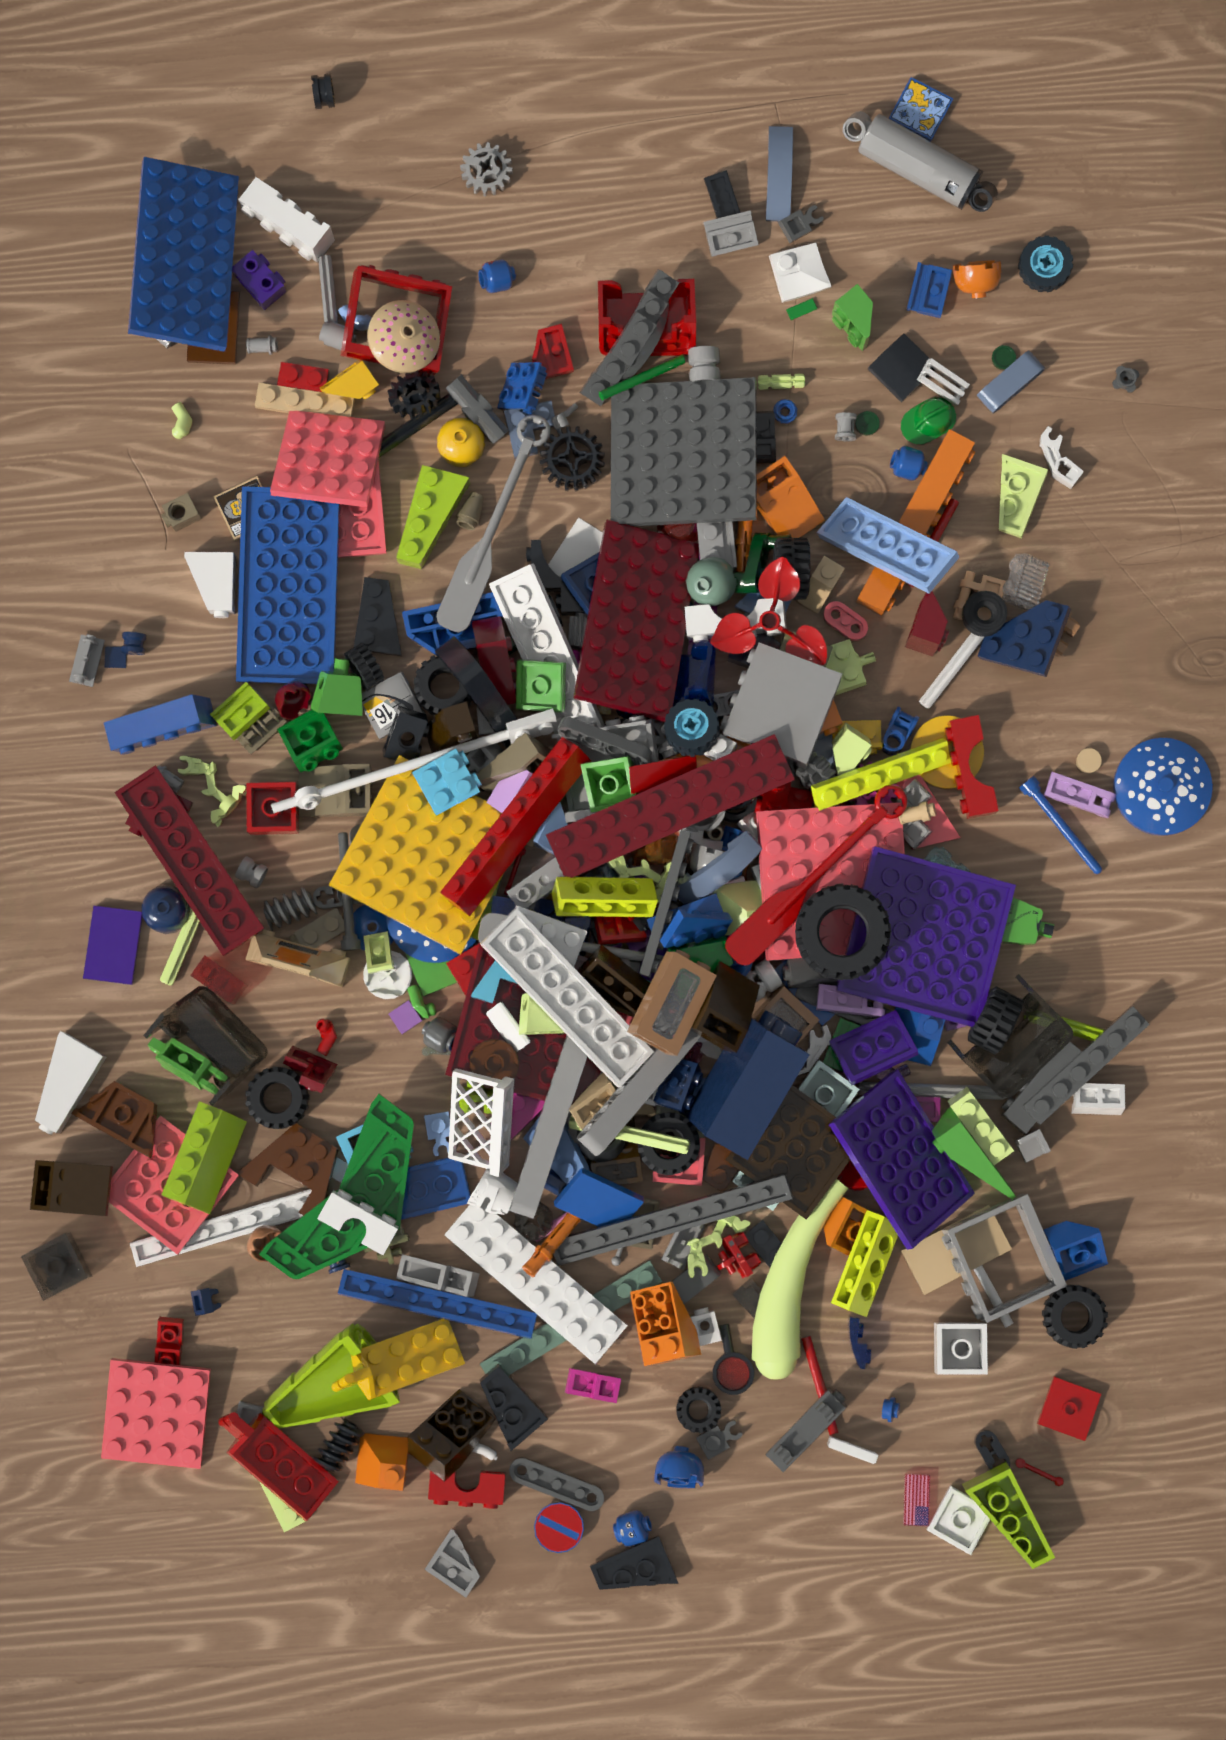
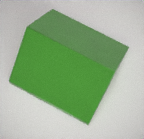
M629 756L580 764L591 812L601 811L639 794H631L629 767L635 765Z

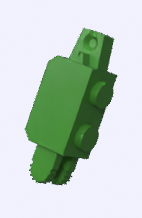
M153 1037L148 1044L149 1049L157 1054L155 1058L163 1068L200 1090L205 1089L216 1095L219 1089L216 1085L210 1083L209 1079L212 1076L222 1082H226L228 1079L223 1072L213 1067L211 1061L174 1038L163 1043Z

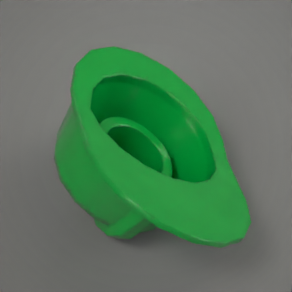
M934 397L927 399L904 414L901 420L902 434L907 441L913 444L923 445L929 443L953 428L956 422L955 409L949 401L943 398Z

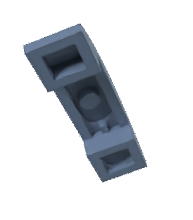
M769 126L766 221L779 222L790 215L793 127Z
M747 830L727 844L728 850L693 875L687 872L684 878L680 877L678 879L677 887H680L678 899L683 904L696 901L719 889L739 874L759 854L762 848Z

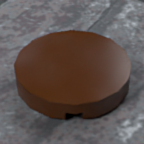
M490 1039L483 1041L475 1047L470 1056L469 1067L472 1073L502 1080L505 1076L514 1079L518 1073L519 1059L517 1052L510 1044L503 1040ZM483 1084V1085H482V1086H484V1087H486V1088H491V1089L494 1088L493 1086H489V1085H486V1084Z

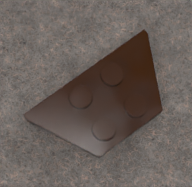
M113 1081L101 1093L92 1096L87 1104L80 1109L76 1108L72 1111V1115L149 1158L153 1156L157 1104Z

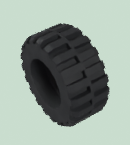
M836 884L824 887L809 897L797 917L795 937L800 955L812 970L826 978L852 980L866 975L881 962L889 947L891 940L889 916L881 901L866 889H861L853 884ZM834 910H852L863 919L866 925V940L863 946L851 955H835L829 952L820 940V924L823 918Z

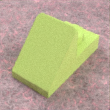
M388 931L364 936L368 973L374 974L394 970Z

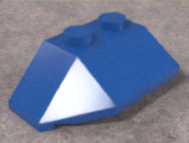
M493 592L482 594L471 623L463 632H454L439 625L436 616L441 603L402 612L407 636L436 656L438 655L435 653V650L453 636L459 640L466 650L476 648L472 621L498 616L502 618L503 616Z

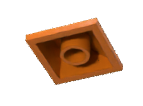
M842 1197L823 1226L827 1245L849 1256L867 1209Z
M365 1433L363 1437H360L355 1483L374 1488L403 1491L406 1482L409 1454L408 1437Z

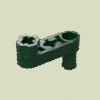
M755 533L753 535L745 572L733 573L734 578L737 580L735 593H760L758 583L762 572L766 568L769 552L774 550V543L777 538H792L791 534L771 535L770 533Z

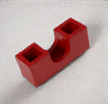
M481 1470L479 1484L473 1489H464L456 1481V1471L445 1482L430 1471L428 1499L433 1500V1504L448 1505V1501H456L458 1506L473 1507V1503H482L483 1508L498 1509V1505H503L506 1472Z

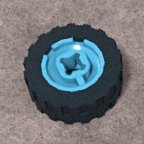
M1044 235V237L1039 236L1035 240H1031L1024 247L1018 263L1020 278L1022 277L1024 284H1027L1032 290H1038V292L1047 291L1048 293L1059 289L1061 285L1066 283L1073 269V255L1070 253V248L1057 237Z
M686 699L683 702L676 703L674 707L670 708L669 713L666 714V722H664L666 739L675 752H679L683 756H701L705 752H709L716 745L717 738L720 736L718 716L712 706L707 705L706 702H701L699 699Z

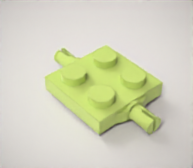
M850 639L830 645L833 649L826 668L842 673L841 682L835 696L867 685L862 669L864 665L876 662L874 653L871 652L859 657L854 651Z

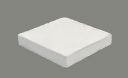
M950 1485L926 1530L971 1555L990 1519L970 1496Z

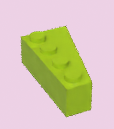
M422 465L396 557L399 564L418 569L423 568L454 510L458 507L462 496L470 486L469 477Z
M1007 1462L962 1484L966 1493L976 1502L979 1508L989 1517L1032 1569L1055 1558Z

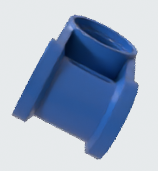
M898 706L881 741L883 743V752L887 755L898 754L920 717L917 715L913 717L901 711V707ZM889 737L896 738L899 742V747L891 748L887 744V739Z

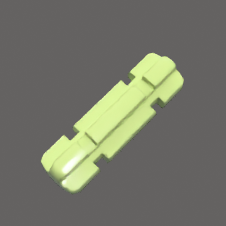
M791 374L771 375V377H768V375L758 376V388L760 390L768 389V387H772V389L791 388V386L795 388H803L805 386L804 374H794V376H791Z

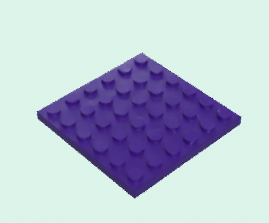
M873 846L862 889L870 891L875 898H878L887 911L891 924L890 944L885 956L873 970L856 979L838 980L836 991L973 1027L987 1001L1016 885ZM855 913L845 956L857 952L866 940V925L857 913Z

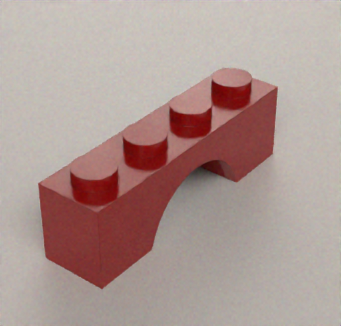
M979 715L950 720L947 724L948 727L945 728V736L947 742L952 744L953 751L949 753L951 764L956 766L958 775L954 776L957 790H961L963 799L959 800L962 814L966 813L967 819L996 814L999 810L994 787L979 782L973 776L969 767V757L972 749L984 739Z

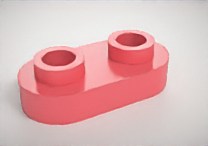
M834 601L825 607L823 613L825 622L851 641H859L866 636L868 631L866 620L845 604ZM833 611L839 612L840 617L838 619L832 618L831 613ZM857 625L860 631L853 633L851 626Z

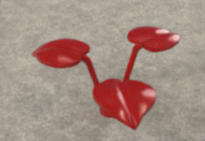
M780 557L771 562L762 572L759 579L758 588L760 595L766 599L773 598L770 611L762 613L759 623L751 627L750 621L745 615L740 613L728 614L721 619L710 640V643L721 651L741 654L749 651L756 644L753 630L760 627L766 631L778 629L792 637L786 644V653L821 666L825 665L827 661V646L822 634L816 628L803 625L798 628L795 635L780 625L781 617L775 612L778 599L790 601L798 594L800 589V578L785 557Z

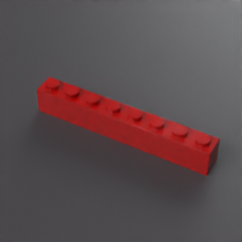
M561 737L440 893L453 906L471 916L582 774L580 764L591 762L588 756L577 745Z

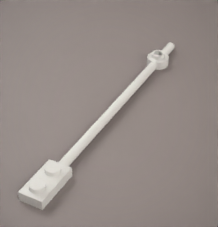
M546 710L506 723L507 730L320 789L315 786L303 787L295 793L294 797L272 803L273 813L296 806L306 810L314 809L320 803L321 798L422 767L455 748L458 752L463 750L464 753L508 739L513 744L525 732L533 738L548 735L558 730L554 710Z

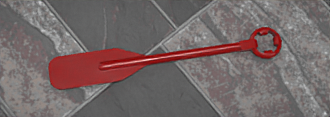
M886 785L879 789L874 800L876 809L801 884L771 895L727 938L725 948L738 964L749 965L753 963L795 921L807 891L882 818L895 819L904 813L908 801L905 792L900 787ZM889 789L895 790L894 794L898 799H902V805H898L893 810L894 814L892 815L887 814L888 810L883 805H880V799L889 793Z

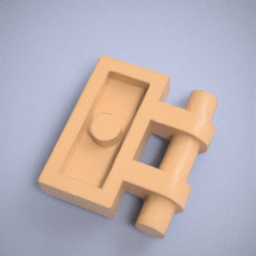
M966 571L964 579H961L959 587L961 591L959 598L954 603L953 608H955L953 618L962 620V609L969 598L970 591H991L1002 598L1007 581L983 574L981 583L973 582L976 573ZM982 607L978 610V617L981 620H988L991 618V611L986 607Z

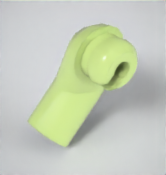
M179 402L172 407L173 412L178 418L175 427L172 429V434L175 438L182 439L183 436L189 434L192 418L182 402Z

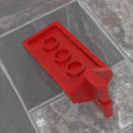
M236 1412L219 1418V1425L236 1438L226 1453L304 1521H308L339 1481L261 1413L249 1424L241 1419Z

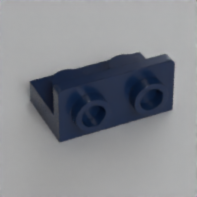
M681 1059L659 1085L653 1100L654 1103L677 1110L680 1114L686 1115L687 1110H691L694 1104V1090L702 1082L703 1073L697 1063Z

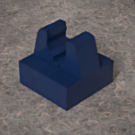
M205 1288L190 1291L195 1316L213 1313L221 1307V1303L213 1304L211 1300L212 1295L219 1293L218 1289Z

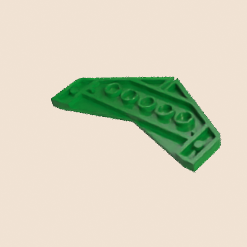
M379 1093L371 1103L339 1189L352 1195L351 1200L359 1205L362 1201L374 1208L373 1212L382 1217L383 1214L394 1218L396 1220L395 1225L399 1226L398 1230L400 1231L414 1121L407 1113ZM328 1196L268 1242L259 1255L290 1278L301 1279L369 1248L361 1244L366 1235V1226L360 1219L350 1218L343 1223L338 1231L318 1220L319 1214L330 1197Z

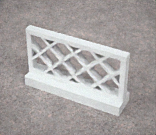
M457 1068L453 1071L449 1159L489 1169L490 1175L497 1177L509 1166L514 1092L513 1078L505 1076L502 1080ZM460 1078L466 1079L472 1088L465 1091L460 1084ZM483 1084L493 1086V1095L488 1097L480 1086ZM474 1090L483 1100L478 1105L468 1095ZM462 1098L471 1108L466 1113L459 1106V1100ZM485 1104L492 1112V1117L489 1119L479 1109ZM473 1112L482 1122L477 1127L467 1117ZM461 1120L470 1130L465 1135L457 1127L458 1122ZM483 1126L491 1134V1138L487 1141L478 1131ZM471 1134L481 1144L475 1149L467 1140V1137ZM461 1142L469 1153L465 1155L456 1152V1144ZM484 1148L490 1156L489 1161L482 1159L477 1151Z

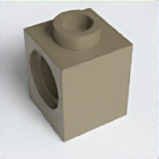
M188 493L162 505L165 513L161 514L166 526H172L175 532L201 520ZM177 509H185V515L182 518H174V512Z

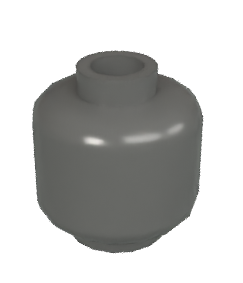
M440 1017L433 1019L431 1022L427 1021L422 1029L424 1044L439 1053L451 1051L457 1026Z

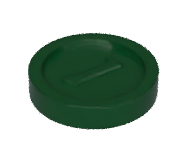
M999 346L993 351L992 363L997 369L1005 370L1016 361V353L1009 346Z
M871 411L860 413L855 421L857 431L865 436L876 433L880 424L878 416Z

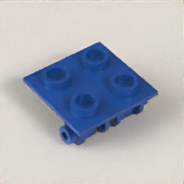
M511 363L506 374L507 378L503 390L499 396L498 409H523V412L527 414H532L533 411H536L539 399L535 397H540L541 394L533 389L542 390L547 376L546 368L541 366L542 363Z

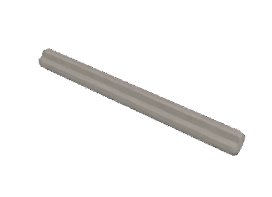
M860 1082L858 1085L860 1089L858 1091L859 1095H864L878 1082ZM907 1083L915 1097L952 1098L966 1087L969 1088L976 1099L1003 1100L1006 1096L1004 1086Z

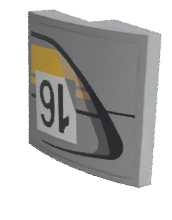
M403 672L384 680L362 693V708L379 739L388 736L398 705L425 714Z

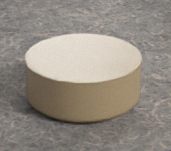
M1092 748L1082 750L1076 758L1078 769L1087 774L1098 770L1102 762L1099 752Z

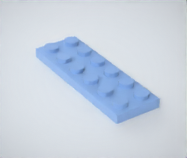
M848 497L842 501L817 531L820 539L929 594L959 559L957 551Z

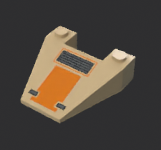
M265 929L252 937L246 956L247 961L271 968L273 966L343 987L351 960L349 957H345V951L332 948L331 952L305 946L274 937L275 932Z

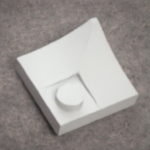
M816 243L774 253L769 256L782 303L831 287Z

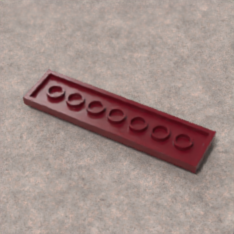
M156 765L114 792L222 956L227 955L265 929Z

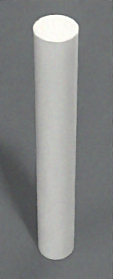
M981 1265L973 1269L993 1307L1002 1304L1003 1302L983 1266ZM1009 1313L999 1317L1005 1328L1014 1323Z

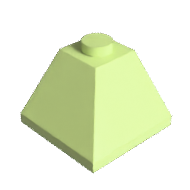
M756 880L725 884L712 892L717 894L723 912L729 913L733 919L725 935H731L762 905L761 890Z

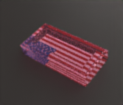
M905 1474L903 1525L929 1526L930 1475Z

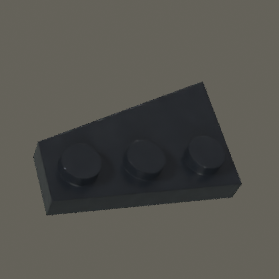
M364 577L354 647L363 643L373 653L402 657L389 580Z
M499 1364L479 1379L510 1451L548 1420V1416Z
M659 1536L590 1565L599 1590L645 1585L654 1586L658 1584H679Z

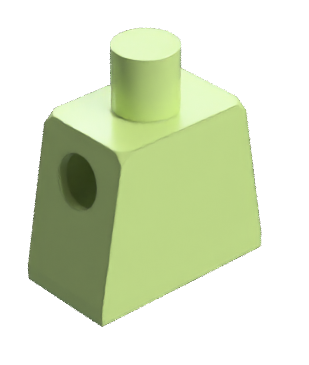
M527 993L522 995L519 1035L565 1033Z

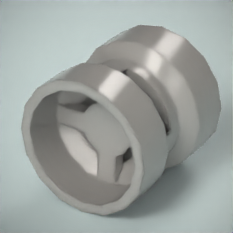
M245 856L237 869L235 877L241 881L247 880L251 886L258 888L267 874L268 867L263 864L258 865L254 863L252 858Z

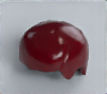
M298 681L283 685L275 695V703L280 716L286 720L296 719L299 717L298 714L301 709H308L311 698L310 689Z

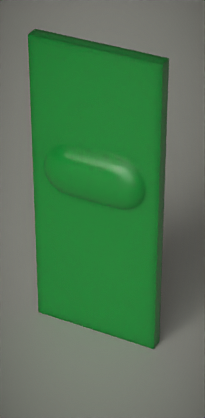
M812 298L788 308L786 311L790 320H794L817 310V307Z

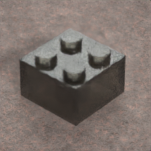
M71 1232L64 1233L21 1256L43 1301L49 1300L93 1277Z

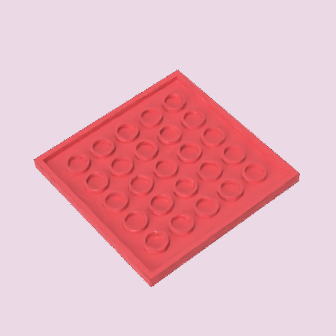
M901 802L880 805H883L888 810L887 814L892 815L894 814L893 810L898 805L901 806ZM875 804L828 807L820 811L818 808L756 812L758 843L762 848L759 852L762 904L771 895L801 884L876 809ZM899 817L895 819L882 818L807 891L801 908L810 896L827 886L853 884L862 889L873 846L905 854L903 825H901ZM837 909L828 913L823 918L819 928V936L823 946L829 952L835 955H845L856 912L849 909ZM797 918L765 950L766 960L802 958L795 937Z

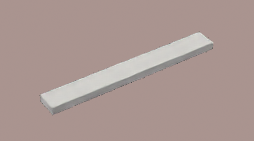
M309 1189L205 1220L179 1254L252 1233L257 1227L262 1225L276 1226L299 1219L303 1215L298 1212L312 1190ZM154 1236L130 1243L136 1267L177 1255Z

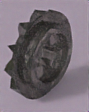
M539 1202L534 1216H539L537 1217L539 1227L532 1223L527 1225L530 1222L528 1217L515 1214V1229L517 1233H520L527 1240L542 1239L550 1232L553 1226L552 1212L541 1202Z

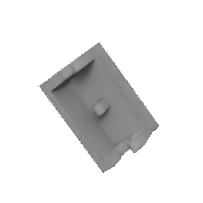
M705 1225L675 1232L661 1260L684 1270L691 1247L687 1243L693 1238L699 1239Z

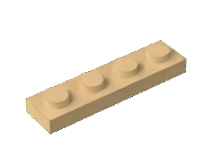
M258 383L255 408L283 413L305 411L352 417L355 399L323 392Z

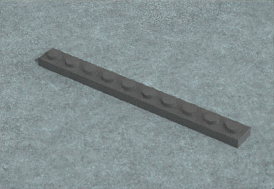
M784 1173L568 1235L553 1254L557 1265L560 1266L793 1199L794 1196L787 1175Z

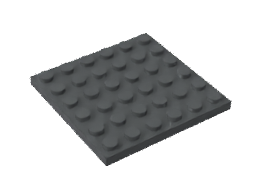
M755 377L699 380L694 382L645 383L611 397V521L630 526L757 520V381Z

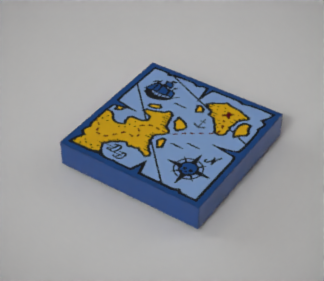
M911 77L889 119L931 142L953 102V98Z

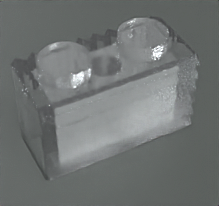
M1027 553L1015 554L1009 564L1010 574L1008 580L1003 586V600L1024 610L1037 606L1040 603V595L1044 589L1043 585L1045 584L1044 581L1046 580L1045 577L1047 576L1050 564Z

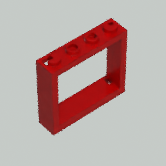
M373 265L357 266L353 272L340 356L381 364L374 357L369 346L352 343L361 280L439 297L436 323L440 334L439 348L433 360L426 367L418 371L419 373L426 371L429 375L434 376L440 370L452 286L446 285V283H442L440 280H432V282L422 280L423 277L419 275H399L398 271L392 269L381 271L376 270V267Z

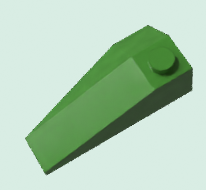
M949 1107L932 1130L935 1140L932 1142L940 1153L945 1151L952 1160L1010 1199H1014L1016 1195L995 1165L989 1161L987 1155L978 1143L975 1142V1139L953 1109Z

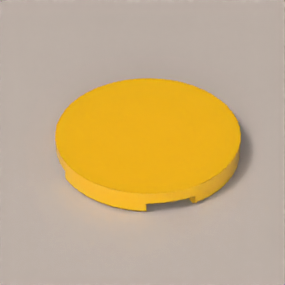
M939 716L927 721L914 735L910 749L941 738L946 740L945 728L948 727V722L960 718L955 716ZM982 741L972 749L969 757V767L974 777L980 770L984 759ZM948 742L949 752L953 751L951 742ZM951 763L919 774L925 782L939 789L956 788L954 776L958 775L956 766H952Z

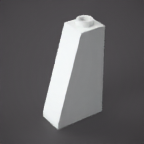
M60 1031L57 1037L35 1121L40 1123L39 1128L50 1135L53 1132H62L72 1115V1111L76 1109L106 1059V1056L63 1031Z

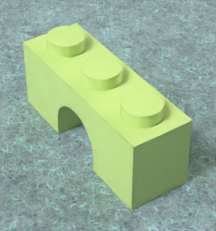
M968 1087L947 1101L993 1165L1014 1152L1009 1142Z

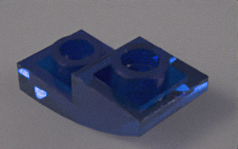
M848 1316V1336L851 1351L858 1367L865 1369L866 1364L871 1362V1349H867L868 1344L858 1342V1338L863 1337L864 1323H859V1317Z

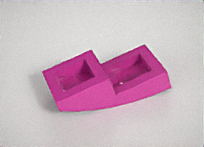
M569 1368L565 1393L617 1403L621 1378Z

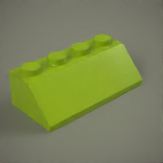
M199 1101L161 1195L211 1214L247 1121Z

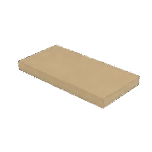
M986 1205L985 1207H983V1208H981V1209H979V1210H977V1211H975V1212H973V1213H971V1214L965 1216L964 1218H962V1219H960V1220H958V1221H956V1222H954V1223H952V1224H950V1225H948V1226H951V1225H953V1224H955V1223H957V1222H960V1221H962V1220H964V1219H966V1218H968V1217H971V1216H973V1215H975V1214H977V1213H979V1212H982V1211H984V1210L990 1208V1206H989V1205ZM995 1216L955 1233L970 1271L1012 1250ZM942 1229L924 1238L913 1249L907 1250L904 1248L901 1250L924 1295L961 1276L952 1265L951 1260L954 1257L951 1250H947L943 1244L942 1236L944 1234Z

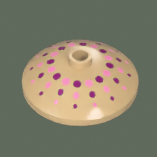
M406 300L389 302L376 311L368 326L367 338L372 354L379 363L392 371L399 373L419 371L433 360L438 351L440 334L437 323L433 316L417 303ZM409 329L411 335H405L403 330Z

